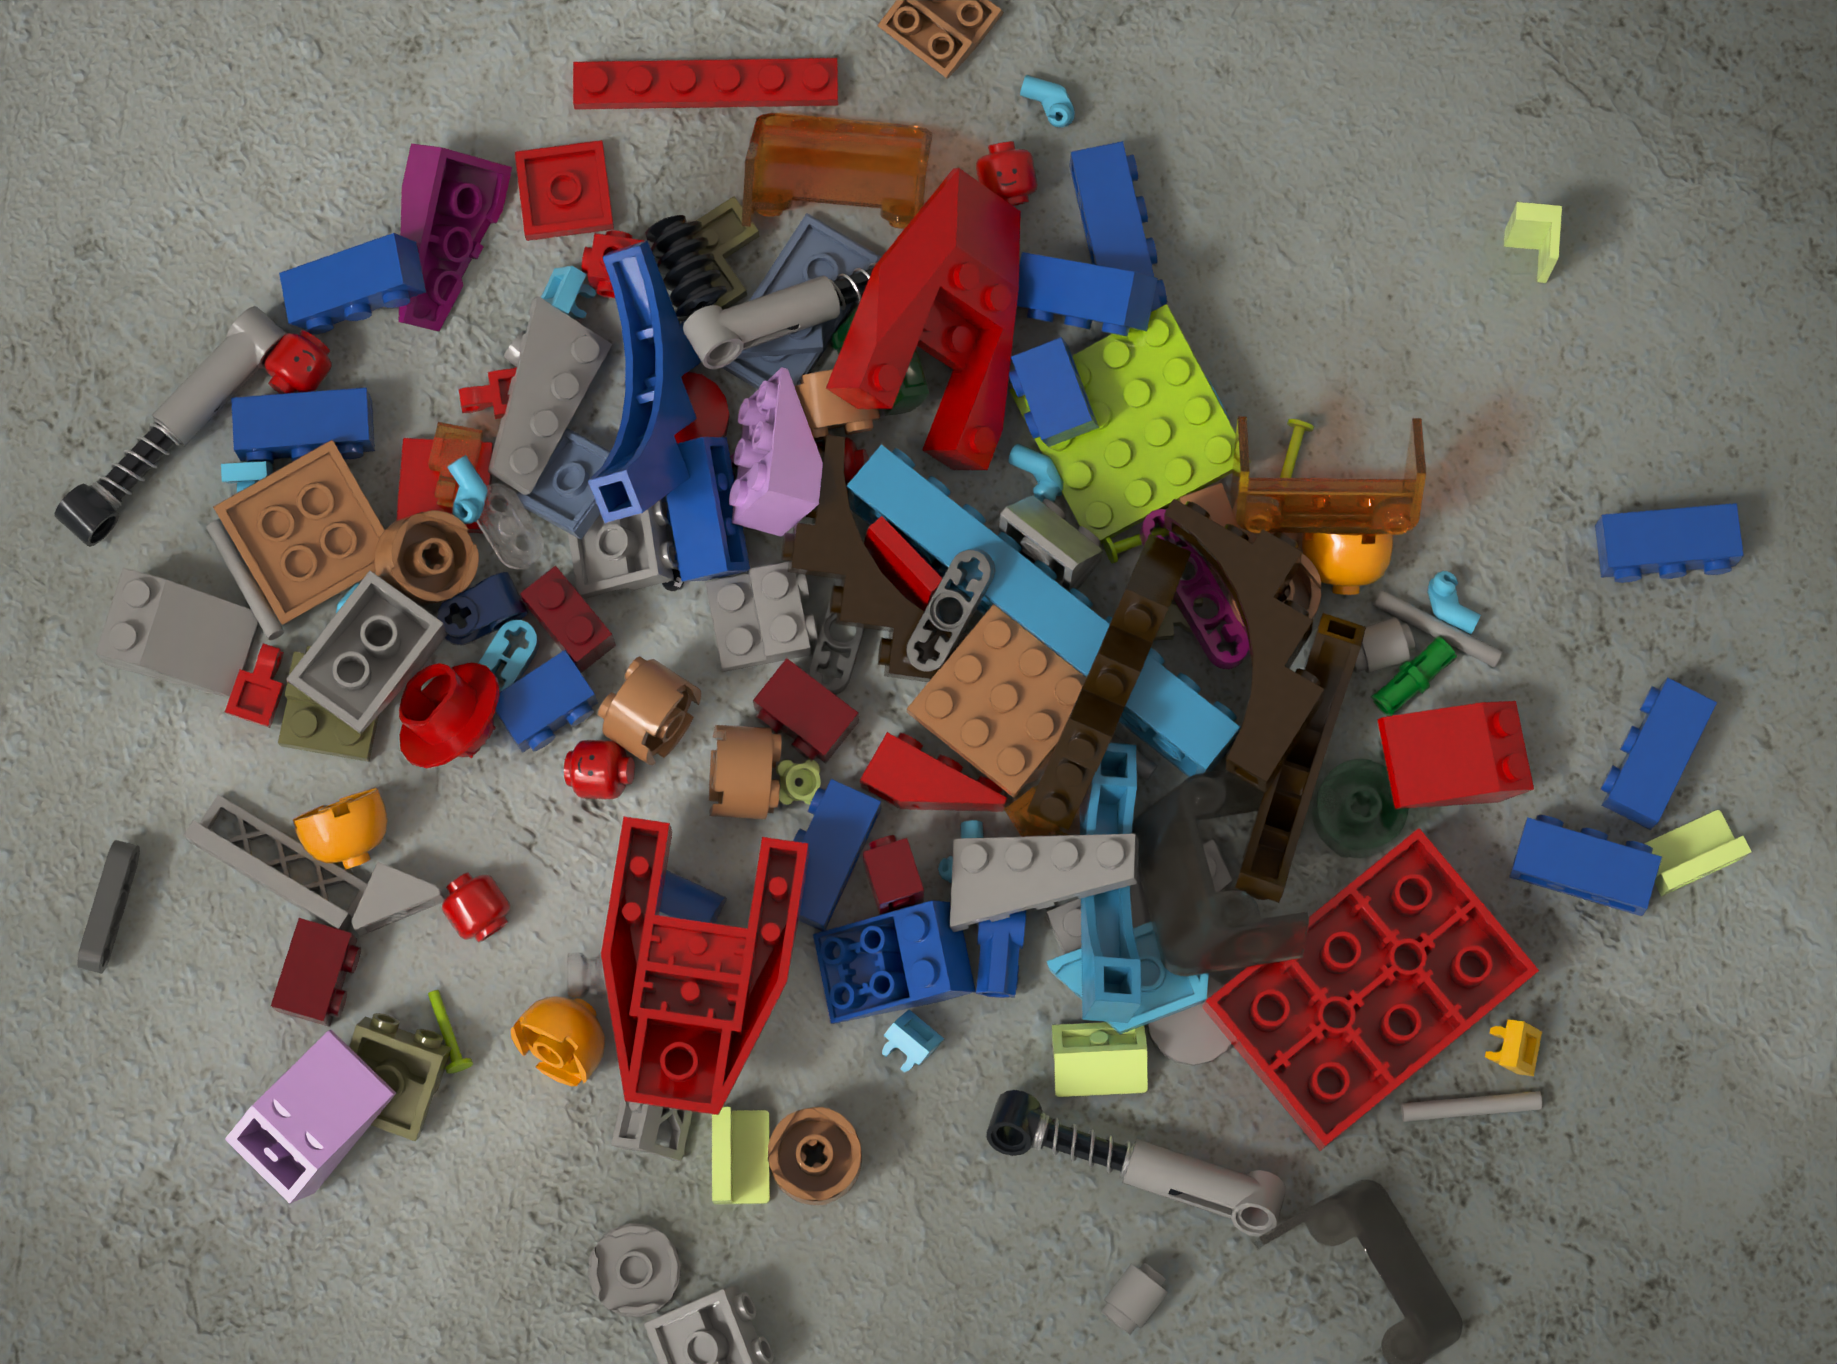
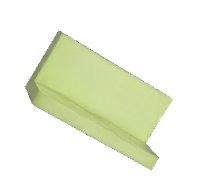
M1517 202L1505 228L1504 247L1539 250L1537 282L1547 283L1559 258L1562 206Z
M1720 810L1713 811L1644 843L1653 848L1652 854L1662 856L1655 880V885L1661 897L1738 862L1752 852L1744 836L1734 838Z
M1107 1022L1052 1025L1055 1095L1057 1097L1145 1093L1148 1090L1147 1042L1144 1026L1119 1034Z
M723 1107L719 1115H712V1201L714 1204H767L770 1201V1167L768 1162L770 1117L768 1111H732L731 1107Z

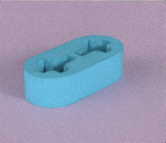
M511 620L505 623L499 629L478 664L486 665L494 674L501 663L506 665L501 672V677L505 684L502 688L499 687V692L521 679L539 648V639L534 628L523 620ZM521 631L525 632V640L529 646L526 649L518 647L510 659L506 657L511 648L507 637L510 634L518 636Z

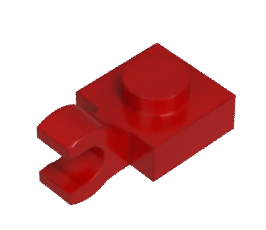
M517 368L488 372L490 385L458 389L462 413L478 412L493 406L495 419L505 416L510 396L508 391L511 379L515 376Z
M263 643L253 673L239 669L225 709L226 714L271 728L285 687L283 683L273 680L283 659L284 652H281V649Z

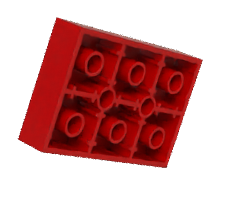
M1418 828L1209 997L1202 1008L1304 1133L1321 1151L1530 980L1539 969L1422 830Z

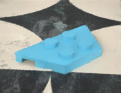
M1213 898L1133 928L1141 965V1005L1128 1023L1107 1022L1119 1034L1197 1006L1207 1000L1215 916ZM1081 948L1046 961L1049 971L1082 1000Z

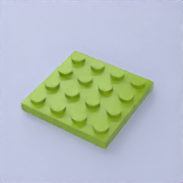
M1167 304L1151 312L1147 331L1130 328L1128 337L1111 334L1072 355L1099 428L1048 447L1040 437L1035 438L1041 453L1052 459L1063 481L1062 493L1079 526L1092 532L1100 540L1101 544L1105 538L1110 537L1111 539L1143 522L1152 511L1167 509L1173 499L1179 501V497L1202 490L1252 463ZM1014 388L1009 391L1025 420L1024 414L1031 411L1025 395L1018 397Z

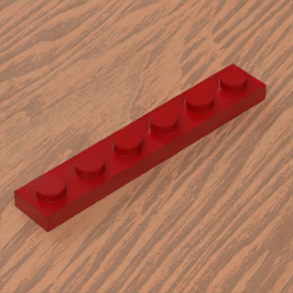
M837 58L573 62V105L575 110L838 106Z

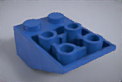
M931 900L813 934L831 1024L938 1003L976 992L963 930L953 932L950 928L951 902Z

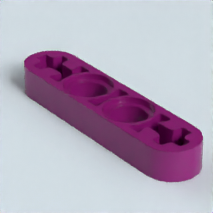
M1167 509L1154 510L1146 516L1140 529V539L1143 546L1149 534H1152L1155 523H1158L1161 528H1165L1164 513ZM1169 532L1168 542L1177 546L1180 544L1181 548L1191 552L1188 561L1193 564L1196 571L1192 579L1180 580L1173 598L1211 663L1220 669L1229 670L1236 668L1243 662L1249 650L1247 633L1234 615L1229 602L1204 559L1193 547L1172 532ZM1161 535L1156 536L1164 540ZM1199 598H1209L1217 605L1218 614L1210 619L1201 618L1195 613L1193 602ZM1222 621L1227 623L1223 625L1220 631L1225 641L1228 643L1235 641L1238 644L1234 651V656H1231L1228 651L1220 652L1218 650L1222 640L1216 629L1211 634L1207 633L1208 630H1212L1220 625Z

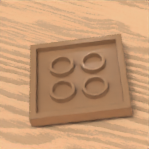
M332 439L213 506L282 625L361 581L369 570L373 573L376 572L375 550L385 530Z
M993 604L908 706L906 712L1014 798L1055 749L1086 677Z

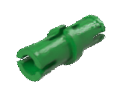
M1437 636L1411 662L1405 661L1399 666V672L1394 678L1371 696L1374 704L1386 716L1395 715L1418 692L1423 694L1430 688L1429 682L1457 659L1453 648L1444 639Z

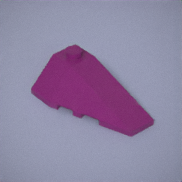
M411 143L402 183L400 235L417 242L426 293L411 297L409 304L399 307L398 322L438 332L441 330L463 288L462 277L472 259H478L484 248L480 243L491 223H497L503 211L512 167L442 147Z

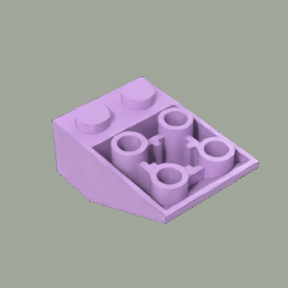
M783 367L768 381H763L760 388L750 398H745L741 404L738 422L742 424V434L734 452V464L738 465L737 480L733 483L729 495V503L734 506L733 524L780 537L819 505L823 468L822 459L788 369Z
M328 1030L249 1108L225 1140L289 1203H293L314 1194L395 1096L396 1092L332 1030Z

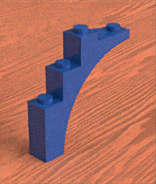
M648 240L611 251L603 256L614 290L622 326L625 352V398L621 424L614 446L603 466L588 480L604 523L645 512L690 478L674 435L697 419L681 376L700 364L701 360L683 332V325L686 320L679 322Z

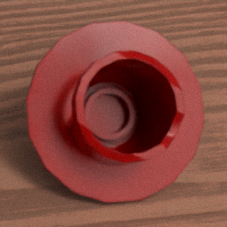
M474 662L453 666L452 668L438 663L429 665L417 672L407 682L399 707V718L403 723L399 735L401 752L412 765L427 769L445 765L458 756L473 758V755L486 743L493 730L496 729L493 716L500 696L498 678L490 668ZM433 677H435V678L421 691L422 685H423L425 682H427L428 680H430V679H432Z

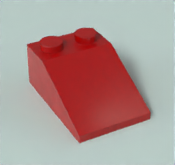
M1516 701L1480 702L1377 719L1395 809L1499 803L1534 790Z

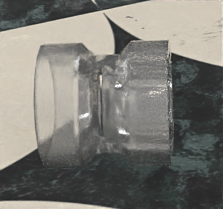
M568 953V998L584 999L588 993L597 994L601 999L608 998L601 953L597 957H591V959H587L583 953Z

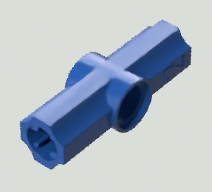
M1026 910L1012 913L1010 918L995 922L990 920L979 922L977 945H980L976 994L995 998H1015L1018 985L1019 949H1023Z

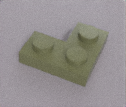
M735 196L696 220L701 222L702 229L692 235L693 238L706 237L708 239V245L700 250L699 254L711 253L714 255L715 260L706 266L705 269L706 271L720 270L721 277L711 283L712 287L726 286L727 293L714 304L720 306L723 310L747 296V290L725 259L760 237L759 230Z

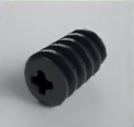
M684 215L664 218L653 224L645 232L647 240L653 243L651 247L653 256L659 259L657 263L659 271L666 275L663 281L666 289L672 291L670 300L672 305L678 307L676 311L677 317L689 316L705 306L714 305L719 298L727 293L726 286L712 287L711 283L721 277L720 270L706 271L705 269L706 266L715 260L714 255L711 253L699 254V251L708 245V239L706 237L693 238L692 236L702 229L701 222H687Z

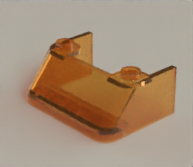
M784 113L762 114L756 118L745 159L742 226L751 227L755 210L763 216H779L784 210L792 207L794 200L881 208L880 215L889 221L890 226L905 229L926 203L932 132L926 128L914 125Z
M1238 416L1230 491L1231 508L1237 524L1244 530L1253 533H1260L1262 529L1269 533L1400 535L1410 531L1418 524L1420 519L1426 479L1422 419L1412 418L1404 479L1249 478L1247 417Z

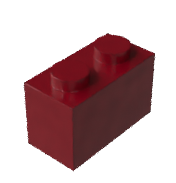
M556 565L520 593L526 608L562 651L566 650L580 673L616 646L612 633Z
M787 658L753 699L754 709L759 712L755 717L757 721L765 728H771L774 734H777L781 729L793 738L794 741L791 746L811 762L817 757L826 764L859 723V713Z
M890 835L870 842V850L863 851V863L879 915L924 903V888L908 839L904 838L897 841L895 835Z
M298 918L271 1007L279 1013L330 1027L333 1017L339 1018L346 1003L347 991L342 990L347 973L353 974L357 968L361 954V947L356 946L358 939L351 932Z

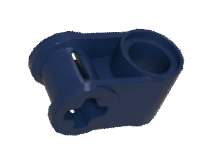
M501 572L442 602L438 609L437 618L444 623L445 632L447 633L446 641L453 645L462 646L470 644L494 631H498L505 623L511 620H522L527 616L528 611L509 573ZM459 613L463 619H466L467 626L459 629L458 625L453 623L451 616Z

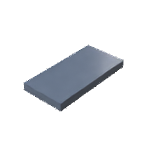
M806 213L750 300L823 275L832 281H836L839 274L843 273L850 276L856 268L863 269L864 271L868 270L869 265L874 262L877 263L881 257ZM856 302L847 304L845 310L840 308V314L837 318L821 323L823 352L736 358L722 368L754 388L759 389L763 381H768L783 367L788 369L794 386L801 385L802 375L811 373L831 342L832 335L836 333Z

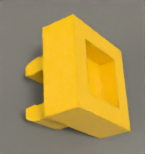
M1508 1019L1506 1028L1501 1026L1491 1027L1490 1034L1498 1038H1504L1503 1046L1499 1052L1486 1051L1485 1057L1516 1074L1534 1076L1542 1031L1524 1021Z

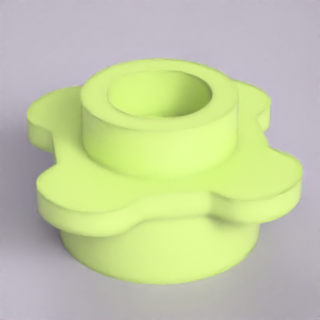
M788 759L779 762L776 767V772L780 776L779 802L789 805L793 801H804L810 805L817 789L821 785L819 764L814 760L812 762L806 760L803 764L793 763ZM796 778L802 780V784L799 787L795 785Z

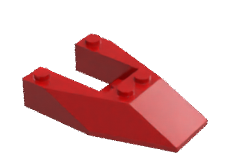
M960 168L952 169L874 266L826 389L857 409H892L916 346L953 369L922 451L952 470H988L1004 425L1019 290L1021 211Z
M623 816L601 958L625 1102L719 1115L787 984L810 853L808 843L762 837L748 928L660 916L673 833L670 823Z

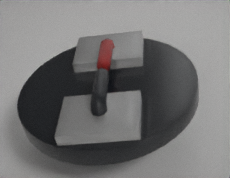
M672 569L674 580L662 583V585L668 591H677L683 586L684 582L681 581L679 570Z

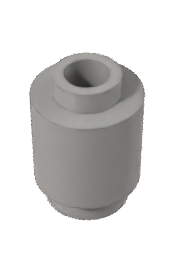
M1394 617L1366 626L1362 646L1353 669L1354 672L1357 673L1365 670L1366 673H1371L1408 661L1410 659L1409 651L1415 649L1414 638L1408 624L1400 625L1398 619Z
M1143 1263L1139 1269L1130 1264L1105 1297L1104 1301L1107 1304L1101 1313L1131 1335L1137 1326L1139 1328L1144 1326L1168 1294L1161 1287L1166 1279L1146 1263Z

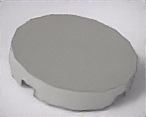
M1210 976L1207 999L1224 986ZM1204 1003L1147 1024L1150 1039L1162 1054L1175 1063L1191 1066L1210 1063L1225 1053L1231 1044L1202 1008Z
M629 1223L611 1229L598 1241L589 1257L588 1278L593 1294L605 1308L620 1316L641 1318L658 1312L672 1300L680 1284L681 1262L676 1247L664 1233L649 1225Z

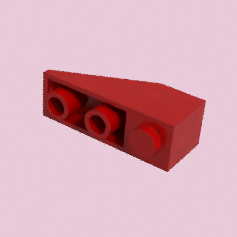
M888 732L886 733L860 779L862 789L899 809L1003 812L1007 805V797L1001 795L1003 789L996 783L982 776H979L978 780L975 781L961 773L963 766L942 754H939L937 759L921 751L923 745L919 741L901 732L897 737Z

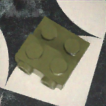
M311 646L306 647L305 653L294 651L289 674ZM287 682L285 691L287 702L278 739L280 746L360 761H370L379 715L360 734Z
M381 1013L373 1014L372 1018L365 1016L356 1025L349 1047L396 1092L395 1096L371 1125L416 1141L421 1135L433 1095L439 1089L452 1048L441 1044L443 1037L436 1032L417 1029L416 1033L413 1034L399 1029V1020L392 1016Z

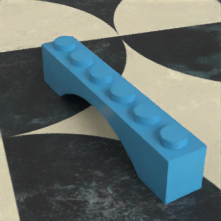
M1109 744L1080 805V835L1132 834L1137 790L1136 745ZM1130 886L1081 898L1082 1020L1128 1023L1141 1005V965L1133 932Z

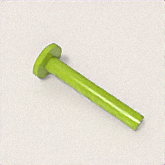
M1288 419L1287 425L1294 429L1274 495L1276 500L1285 501L1304 432H1312L1314 426L1310 423Z
M1159 526L1154 528L1152 535L1165 537L1169 535L1170 531ZM1140 534L1115 543L1112 542L1110 537L1104 539L1103 545L1108 559L1113 564L1118 562V553L1140 546L1142 542Z
M439 990L429 992L428 996L445 1045L452 1048L449 1055L452 1063L445 1067L446 1073L452 1074L463 1071L473 1065L472 1059L462 1058Z

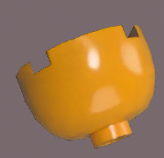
M1334 525V529H1330V533H1321V526L1305 527L1303 529L1302 550L1303 554L1312 561L1318 570L1321 582L1333 585L1332 593L1356 595L1360 594V586L1375 583L1387 570L1393 551V531L1383 532V528Z
M376 788L340 798V801L326 807L324 805L319 806L294 818L295 830L304 849L314 859L321 862H342L345 869L371 860L368 852L381 843L386 834L388 821L384 801Z
M553 996L540 999L533 1003L510 1029L511 1039L523 1056L530 1050L534 1056L543 1061L535 1066L539 1071L555 1081L568 1086H578L581 1080L584 1084L598 1067L605 1048V1036L602 1026L596 1018L597 1013L589 1003L579 998L573 1000L567 997Z

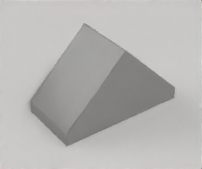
M377 862L351 922L354 930L360 936H363L441 904L445 899L438 886Z

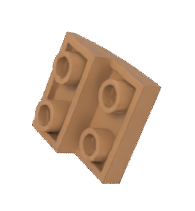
M896 0L877 26L948 79L975 50L1004 12L989 0Z

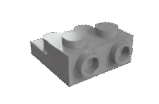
M665 498L659 500L643 513L604 523L600 514L581 540L568 533L576 588L582 598L586 599L624 588L634 591L674 580L672 568L678 567V563L674 558L676 547L672 541L667 540L665 525L670 523L667 519L668 502Z
M789 562L749 569V574L705 582L722 672L784 661L786 658L795 659L811 655L809 642L817 641L818 637L813 614L804 615L801 603L802 598L809 597L805 574L788 572Z
M738 1286L721 1289L644 1323L659 1364H769L773 1362V1351L765 1337L757 1336L751 1321L756 1317L755 1304L748 1293L740 1292Z

